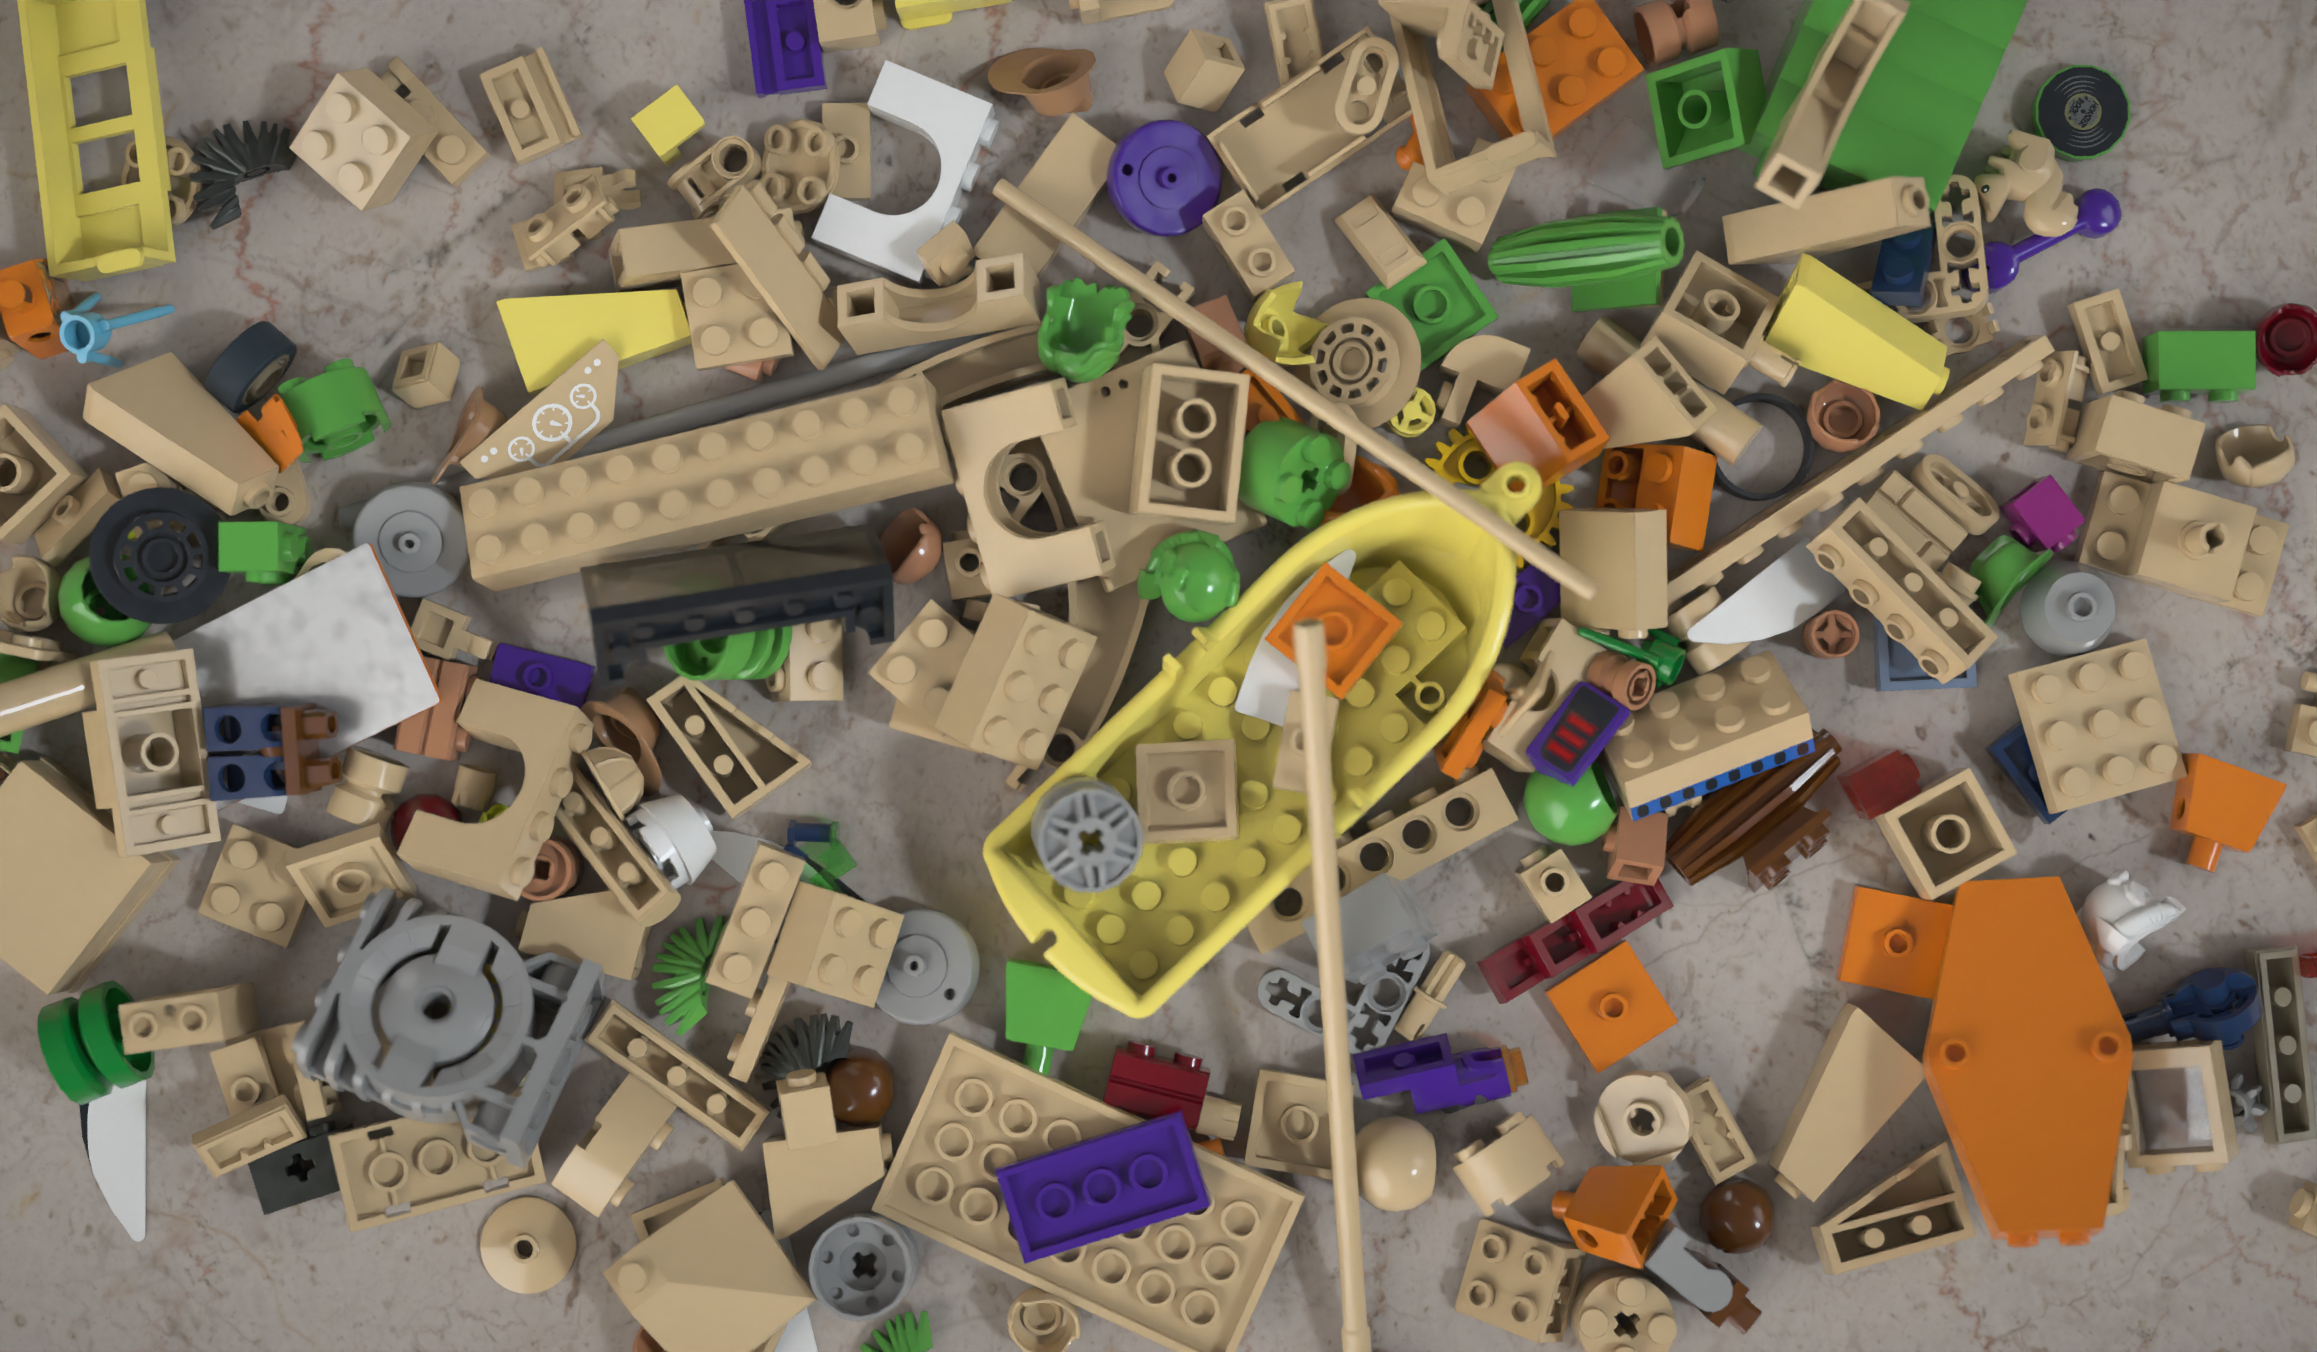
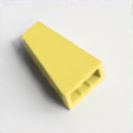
M1802 253L1779 295L1780 301L1764 329L1763 335L1765 337L1763 340L1791 357L1801 360L1799 366L1922 411L1932 394L1939 396L1948 381L1950 369L1944 367L1947 346L1814 257Z
M677 289L507 298L496 302L527 391L535 397L602 339L619 355L618 370L692 344L685 298Z

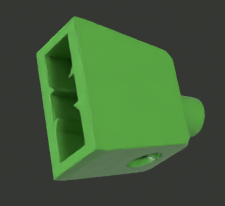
M1009 958L1006 965V1040L1026 1043L1022 1064L1049 1075L1054 1048L1066 1051L1074 1050L1092 995L1079 988L1053 965Z

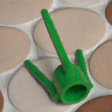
M1579 627L1577 630L1578 635L1651 665L1656 674L1655 687L1660 688L1662 683L1672 685L1684 663L1686 651L1677 647L1679 638L1665 633L1659 628L1648 629V634L1656 640L1654 642L1645 640L1640 648L1585 627Z

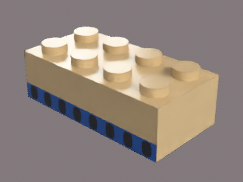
M1767 650L1655 693L1641 709H1628L1631 714L1599 753L1598 758L1631 819L1636 821L1815 752L1809 711L1771 651Z

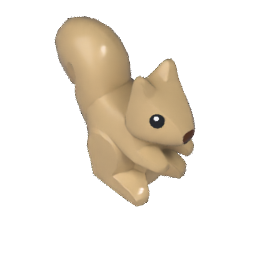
M2010 130L2007 135L2009 145H2004L2001 150L2002 156L2007 159L1990 156L1987 162L1990 166L1984 168L1985 174L1978 175L1973 180L1978 191L1979 204L1985 211L1986 221L1992 222L1998 215L2006 200H2013L2025 203L2023 218L2027 227L2034 234L2043 237L2064 235L2072 230L2078 221V206L2074 204L2073 196L2070 193L2062 191L2063 172L2054 158L2055 149L2051 141L2026 132Z

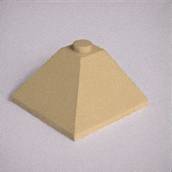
M735 1180L729 1181L651 1234L602 1272L630 1314L666 1352H752L818 1299L808 1282Z

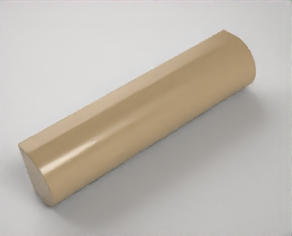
M1604 315L1585 336L1577 350L1576 356L1606 377L1640 349L1642 341ZM1690 376L1718 409V412L1691 434L1690 437L1731 466H1734L1761 431L1763 425Z
M161 631L1 683L0 737L96 706L90 662L176 651L172 639L166 631Z
M577 764L573 773L571 790L566 797L562 798L554 817L636 924L642 927L653 926L664 920L677 908L681 901V895L624 822H621L617 813Z
M615 999L610 1002L584 1039L587 1043L741 1151L747 1147L772 1111Z

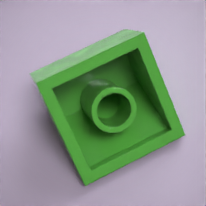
M1724 48L1645 75L1663 170L1672 169L1750 145L1767 98L1758 49Z

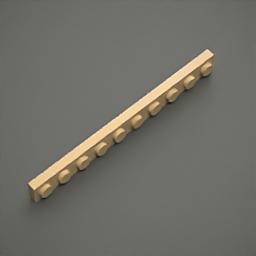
M2028 335L1944 390L1939 396L1937 395L1929 400L1922 411L1915 409L1876 435L1862 448L1850 452L1703 549V551H1700L1667 573L1668 615L1679 609L1684 604L1681 598L1695 588L1701 592L1721 581L1724 577L1721 571L1736 561L1739 565H1743L1759 556L1764 551L1761 545L1775 535L1781 539L1800 529L1804 525L1801 518L1816 508L1818 512H1823L1838 504L1844 498L1841 492L1857 482L1859 486H1862L1876 479L1884 472L1881 466L1895 456L1898 459L1906 458L1924 446L1921 439L1934 430L1942 433L1959 424L1964 419L1962 412L1975 403L1978 407H1981L2000 397L2004 393L2001 386L2016 377L2018 380H2023L2038 372L2044 366L2041 360L2055 351L2046 335Z

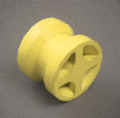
M1416 387L1412 397L1403 407L1402 415L1400 411L1386 422L1390 430L1397 436L1404 438H1415L1423 434L1433 423L1436 414L1435 403L1431 395L1424 389Z

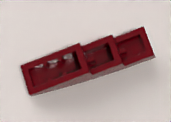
M1659 878L1654 886L1618 880L1591 895V899L1552 924L1545 921L1477 961L1476 963L1498 1003H1508L1543 980L1553 978L1589 955L1603 951L1674 907Z

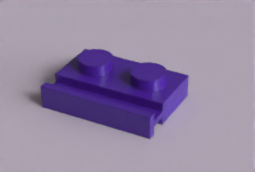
M744 0L755 89L758 98H764L766 95H786L827 89L823 53L819 43L813 0Z

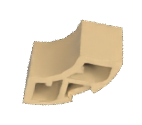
M629 1073L596 1116V1121L592 1128L574 1147L551 1185L598 1218L610 1203L618 1208L635 1184L628 1178L650 1147L658 1151L675 1127L670 1125L668 1121L676 1110L677 1105Z

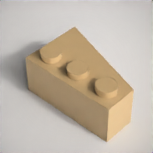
M679 676L646 699L663 726L733 822L812 766L811 760L798 753L777 738L772 732L738 710L737 707L701 681H691L683 676Z
M1947 1140L1933 1142L1810 1226L1824 1274L1829 1275L1841 1274L1977 1236Z

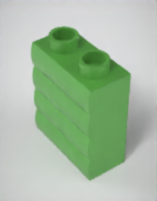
M1803 0L1765 85L1767 98L1750 145L1738 148V150L1759 158L1753 172L1757 179L1782 118L1805 85L1819 49L1852 0ZM1906 0L1910 3L1907 13L1887 44L1853 106L1837 139L1823 176L1817 185L1833 191L1888 177H1924L1925 190L1929 198L1928 212L1929 214L1933 212L1948 184L1958 156L1974 125L1981 104L1996 75L2027 0Z

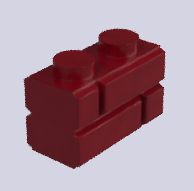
M1128 1040L1127 1047L1117 1045L1103 1102L1129 1113L1149 1118H1156L1182 1109L1187 1127L1197 1129L1210 1078V1069L1202 1067L1203 1058L1183 1052H1175L1173 1059L1155 1055L1156 1046L1135 1040Z

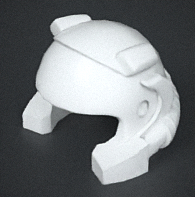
M2118 869L2111 874L2107 881L2094 888L2086 897L2083 907L2077 911L2076 915L2080 924L2083 925L2084 933L2092 951L2096 953L2098 962L2108 970L2119 968L2121 971H2124L2146 951L2138 941L2150 933L2163 928L2169 922L2175 921L2187 908L2173 897L2165 896L2160 902L2152 895L2148 888L2138 882L2129 880L2127 870Z

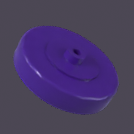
M1157 120L1143 123L1125 134L1112 152L1107 169L1109 196L1120 217L1128 225L1141 233L1157 237H1172L1186 234L1199 227L1203 223L1202 215L1213 209L1218 202L1222 188V170L1219 157L1207 137L1187 123L1177 120Z

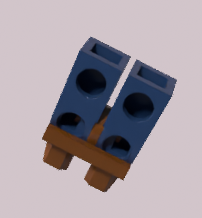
M242 703L221 704L203 708L207 752L257 749L259 753H226L207 758L210 801L303 795L322 790L323 786L341 782L342 769L339 758L320 757L318 739L337 737L339 728L336 711L316 709V703L244 705ZM222 718L224 739L222 738L219 732V723ZM225 767L227 769L228 788L222 778Z

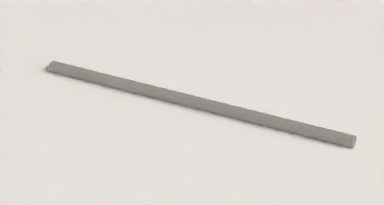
M987 333L867 353L827 365L824 370L812 369L613 427L598 433L568 460L679 434L916 365L938 354L987 337L988 335ZM466 470L439 478L434 485L445 490L456 499L461 497L459 487L490 479H475ZM370 499L338 508L340 521L345 530L354 528L359 512Z

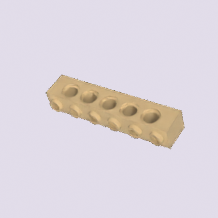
M1475 764L1471 769H1464L1458 780L1451 777L1454 786L1438 794L1433 786L1408 799L1412 808L1395 816L1392 809H1389L1366 821L1370 829L1369 831L1353 839L1349 831L1343 833L1336 840L1337 867L1341 869L1344 876L1343 884L1339 889V899L1382 872L1403 881L1519 820L1493 769L1486 768L1480 772L1477 764ZM1457 797L1464 799L1469 804L1471 811L1467 822L1460 826L1451 824L1445 814L1447 804ZM1413 820L1423 822L1428 829L1427 841L1418 848L1409 847L1403 840V829L1407 823ZM1376 842L1384 848L1386 860L1379 869L1367 870L1360 862V852L1365 845ZM1312 863L1286 887L1296 889L1301 896V906L1297 912L1291 915L1280 914L1275 909L1273 899L1246 925L1261 955L1303 934L1305 930L1301 922L1315 914Z

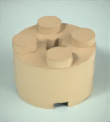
M1515 1111L1492 1127L1497 1134L1493 1139L1484 1144L1481 1138L1478 1140L1476 1138L1453 1154L1458 1162L1452 1168L1485 1217L1496 1213L1490 1205L1493 1202L1497 1201L1499 1205L1504 1202L1507 1206L1552 1174L1547 1165L1552 1163L1555 1168H1561L1566 1163L1533 1114L1525 1117L1521 1111Z
M1605 1267L1591 1273L1577 1288L1572 1305L1571 1322L1573 1332L1586 1352L1669 1351L1677 1334L1674 1310L1666 1295L1646 1274L1631 1268ZM1620 1312H1623L1630 1320L1624 1327L1619 1325L1614 1318Z

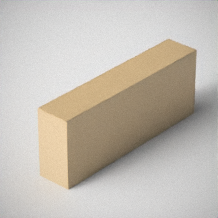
M1072 112L1018 186V189L1077 228L1107 187L1108 164L1117 144ZM1005 204L973 248L976 255L974 259L982 260L1023 252L1037 278L1040 279L1065 243Z

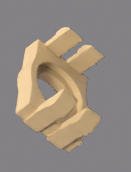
M1987 302L1985 307L1978 313L1963 316L1971 325V335L1965 343L1957 344L1947 338L1945 325L1949 319L1924 322L1925 325L1923 326L1926 333L1947 346L1946 357L1953 354H1963L1974 349L1976 346L1994 340L1993 334L2001 331L1997 319L1988 323L1986 316L1995 313L1991 302Z

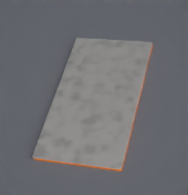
M365 543L173 640L176 650L193 648L203 721V708L221 704L316 703V709L336 711L339 728L337 737L318 739L320 757H331L442 701L439 690L373 545L370 543ZM222 718L219 723V732L222 738L224 739ZM257 749V750H233V751H208V754H209V757H212V756L222 755V754H226V753H236V752L259 753V751H258V749ZM225 767L222 778L228 788L227 769ZM243 799L216 801L217 812Z

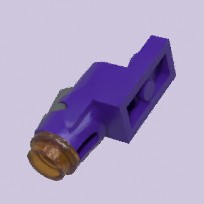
M1447 1033L1352 1054L1363 1100L1410 1090L1416 1114L1439 1109L1446 1114H1451L1475 1104H1484L1493 1100L1510 1097L1511 1093L1518 1092L1517 1087L1529 1085L1520 1047L1508 1049L1507 1045H1502L1494 1048L1484 1047L1452 1054Z

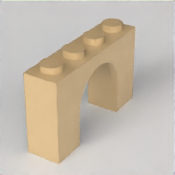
M1065 377L941 411L943 417L941 421L943 438L946 446L952 449L956 464L954 469L955 485L960 495L965 496L970 514L967 517L968 532L973 542L978 543L983 561L980 564L981 579L986 589L991 590L992 596L996 592L1006 597H1012L1101 575L1116 567L1104 520L1055 532H1039L1019 523L1005 507L1000 494L999 475L1005 457L1015 445L1023 440L1077 425Z
M475 679L456 722L468 731L475 740L522 753L525 762V779L522 789L516 800L506 811L489 821L477 824L460 823L416 810L397 855L416 871L518 901L523 888L530 883L533 877L534 862L542 844L552 834L554 816L561 800L571 790L573 773L583 750L587 751L591 744L594 724L577 706Z

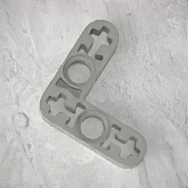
M1428 941L1426 942L1428 948L1417 959L1414 957L1408 959L1403 965V971L1411 972L1407 981H1404L1397 973L1387 970L1386 974L1381 978L1363 986L1354 1005L1346 1001L1349 1053L1356 1054L1384 1047L1429 959L1430 944ZM1399 958L1393 961L1391 964L1396 966ZM1281 968L1265 972L1257 985V996L1262 1006L1281 1018L1324 1039L1323 1026L1312 1024L1307 1015L1311 1003L1321 999L1320 987ZM1280 978L1288 980L1286 984L1287 990L1299 997L1302 987L1311 991L1302 1000L1298 1016L1289 1013L1295 1004L1287 999L1280 998L1276 1004L1269 1001L1271 994L1265 989L1269 981L1277 983ZM1381 979H1392L1399 986V997L1391 1005H1379L1372 996L1373 986ZM1364 1003H1367L1377 1013L1389 1015L1385 1024L1376 1018L1371 1028V1032L1377 1037L1376 1041L1373 1044L1365 1042L1360 1048L1355 1046L1356 1037L1351 1031L1354 1026L1359 1028L1365 1026L1370 1015L1360 1011Z

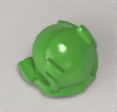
M1193 529L1169 536L1150 552L1151 557L1145 570H1139V598L1158 599L1162 595L1164 604L1169 612L1183 621L1191 623L1207 621L1218 615L1227 606H1236L1238 601L1240 573L1237 567H1235L1233 556L1228 546L1219 539V536L1209 532Z

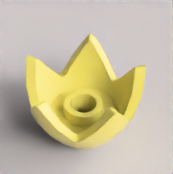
M1302 281L1281 285L1273 290L1268 289L1262 293L1251 308L1244 327V337L1247 345L1279 365L1316 363L1313 355L1302 352L1314 344L1322 330L1329 326L1325 322L1294 312L1297 299L1302 290Z

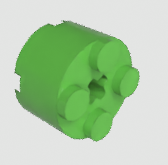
M350 358L341 359L329 364L324 368V374L306 380L305 377L293 378L278 387L283 402L298 425L296 429L301 437L304 450L298 459L303 463H312L308 454L321 453L324 461L349 454L373 442L375 438L372 431L381 425L385 433L391 426L389 417L368 371L362 367H355Z
M1279 417L1280 420L1274 422L1265 420L1254 427L1243 441L1238 497L1246 506L1286 524L1313 529L1322 522L1324 510H1329L1339 491L1347 486L1351 477V467L1347 462H1344L1342 448L1331 435L1287 417Z

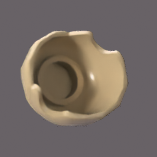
M2268 424L2247 425L2228 430L2215 441L2216 460L2219 469L2226 480L2237 486L2262 488L2278 483L2294 468L2295 451L2290 435H2284V440L2281 441L2277 438L2272 426Z
M14 556L11 559L14 563L9 570L0 573V620L15 631L33 632L45 629L60 616L58 591L62 576L50 564L36 557Z
M1035 1286L1019 1294L1009 1308L1007 1314L1009 1334L1023 1352H1066L1072 1342L1081 1336L1078 1306Z

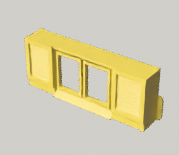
M17 0L49 276L87 282L176 262L168 191H171L157 63L155 48H152L150 45L145 0ZM127 65L132 115L76 127L70 78ZM134 132L140 181L84 193L78 144Z

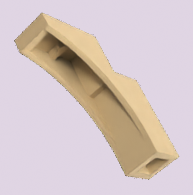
M1852 0L1819 49L1805 85L1782 118L1754 186L1755 188L1799 211L1822 178L1837 139L1853 106L1887 44L1907 13L1910 5L1908 1Z

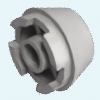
M2061 561L2042 568L2029 580L2021 597L2019 614L2025 632L2038 647L2053 655L2075 657L2094 650L2107 638L2115 621L2116 603L2110 585L2098 571L2083 563Z

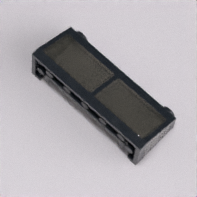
M872 524L846 526L838 529L580 567L600 688L625 685L624 672L631 663L637 660L638 666L648 665V648L842 618L845 633L855 632V626L864 629L868 634L870 645L895 641L893 574Z

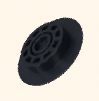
M149 488L136 491L121 498L100 518L90 541L89 563L96 586L114 608L138 621L153 624H171L199 615L219 598L231 573L219 571V522H223L222 519L203 500L177 489ZM162 519L161 527L150 529L146 523L149 520ZM171 520L185 525L181 532L170 528ZM139 526L143 533L136 540L127 537L134 528ZM194 533L200 544L191 547L187 537ZM123 545L132 548L130 559H121ZM202 554L201 567L192 566L194 555ZM133 567L138 576L130 580L124 572L125 568ZM188 574L196 576L187 586L183 585L182 580ZM146 582L155 587L153 593L139 588V586ZM174 585L177 588L176 592L162 594L163 587Z

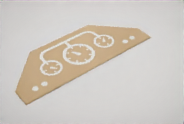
M602 339L459 463L475 479H494L567 461L614 419L619 355Z

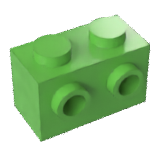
M2158 331L2142 338V358L2148 375V380L2143 381V395H2160V403L2190 402V395H2208L2209 403H2231L2239 401V394L2256 389L2255 331Z
M278 521L219 522V571L246 576V582L260 583V585H284L290 582V576H296L304 563L313 554L312 540L309 536H306V528Z

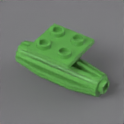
M1658 206L1574 216V218L1546 221L1498 237L1496 239L1497 242L1493 243L1488 253V266L1492 274L1496 275V279L1502 281V284L1552 289L1572 287V311L1576 313L1660 305L1661 270L1675 267L1679 264V260H1682L1683 249H1685V242H1683L1684 234L1683 230L1680 229L1678 220H1674V217L1662 216V208Z

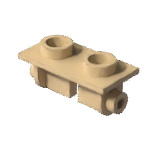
M594 175L591 176L584 183L570 188L564 197L547 211L532 217L526 226L518 232L527 258L530 261L535 259L542 268L549 264L556 266L562 259L581 246L580 241L572 234L573 231L578 228L590 239L608 224L614 222V215L620 209L609 195L604 196L597 178Z
M2054 351L2041 360L2044 366L2036 375L2037 382L2031 411L2027 417V429L2023 445L2048 446L2049 450L2067 453L2069 444L2075 443L2074 437L2080 411L2067 408L2068 400L2082 402L2087 376L2090 372V368L2086 366L2087 358L2079 356V351Z

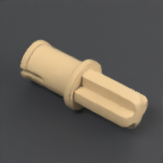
M1444 951L1422 986L1415 985L1413 990L1416 993L1395 1024L1394 1029L1411 1041L1421 1039L1439 1009L1445 1010L1448 1006L1444 999L1464 970L1466 962L1453 952Z

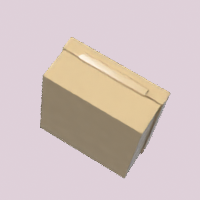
M51 757L20 761L0 786V958L47 995L66 991L68 994L78 992L181 861L170 850L119 858L112 809H96L94 791Z

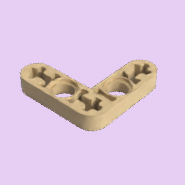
M1951 175L1943 195L1934 210L1941 271L1930 272L1925 288L1931 295L1928 306L1919 311H1911L1905 306H1896L1898 314L1911 323L1970 316L1982 310L1988 301L1989 287L1978 191L1974 182L1964 175ZM1960 188L1962 195H1970V198L1962 200L1961 203L1964 221L1954 222L1950 202H1942V199L1950 197L1951 189ZM1971 217L1974 218V222L1965 221ZM1944 221L1954 222L1947 226H1943ZM1958 233L1971 235L1975 240V248L1969 255L1964 257H1955L1947 251L1949 239ZM1975 264H1979V269L1969 268L1974 266ZM1948 268H1968L1971 287L1975 289L1980 288V292L1972 294V302L1962 303L1959 295H1952V292L1960 290L1959 270L1948 273ZM1873 281L1863 282L1856 286L1871 295L1870 291Z

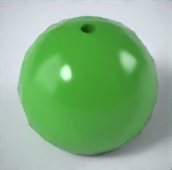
M121 554V559L131 558L130 556ZM89 557L76 562L63 576L58 591L60 615L69 631L83 642L102 648L115 647L142 637L153 624L138 621L121 613L105 599L93 579ZM133 567L124 569L130 580L138 576ZM146 582L139 586V588L153 593L155 587ZM97 608H102V609H104L105 614H104V615H99V614L97 613L96 609H97Z
M1596 759L1574 787L1562 783L1555 778L1538 773L1536 769L1526 781L1524 806L1534 828L1554 843L1569 846L1590 843L1607 832L1618 814L1614 795Z

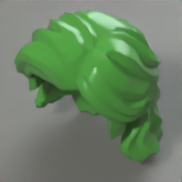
M1075 277L1073 281L1065 280L1062 284H1054L1047 287V315L1044 316L1038 330V353L1042 363L1050 371L1059 373L1073 382L1087 383L1099 378L1119 361V353L1124 344L1123 331L1126 323L1132 318L1130 313L1136 305L1130 300V292L1125 287L1119 288L1109 284L1099 291V283L1093 282L1087 285L1080 277Z

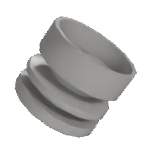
M1074 776L1055 783L1040 797L1032 814L1031 837L1045 869L1059 884L1077 892H1101L1119 885L1133 872L1142 854L1143 831L1136 812L1113 785L1096 777ZM1083 830L1087 833H1092L1095 830L1099 841L1095 846L1087 842L1082 847L1083 843L1078 837Z
M868 1210L850 1214L822 1233L812 1249L808 1271L812 1290L823 1307L840 1318L861 1322L880 1318L906 1297L916 1281L920 1259L916 1241L906 1226ZM871 1252L874 1253L878 1258L874 1263V1267L878 1272L875 1273L870 1269L862 1273L858 1269L862 1260L857 1254L860 1253L866 1256Z

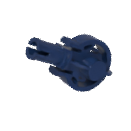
M2216 967L2194 973L2184 979L2176 989L2161 993V1000L2157 1001L2158 1005L2121 1016L2131 1036L2132 1044L2169 1034L2170 1038L2175 1037L2177 1042L2193 1037L2204 1041H2221L2223 1050H2231L2243 1043L2245 1039L2243 1033L2251 1029L2258 1022L2262 1014L2263 1005L2256 982L2251 975L2236 968Z

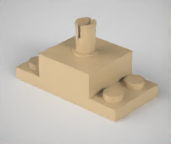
M2102 471L2099 472L2074 562L2088 565L2096 571L2254 617H2261L2265 613L2290 524L2256 515L2257 507L2171 482L2161 481L2150 484L2112 472Z
M193 648L90 662L97 710L82 712L96 809H112L119 858L221 841L216 801H210L207 763L209 754L206 750L205 727Z

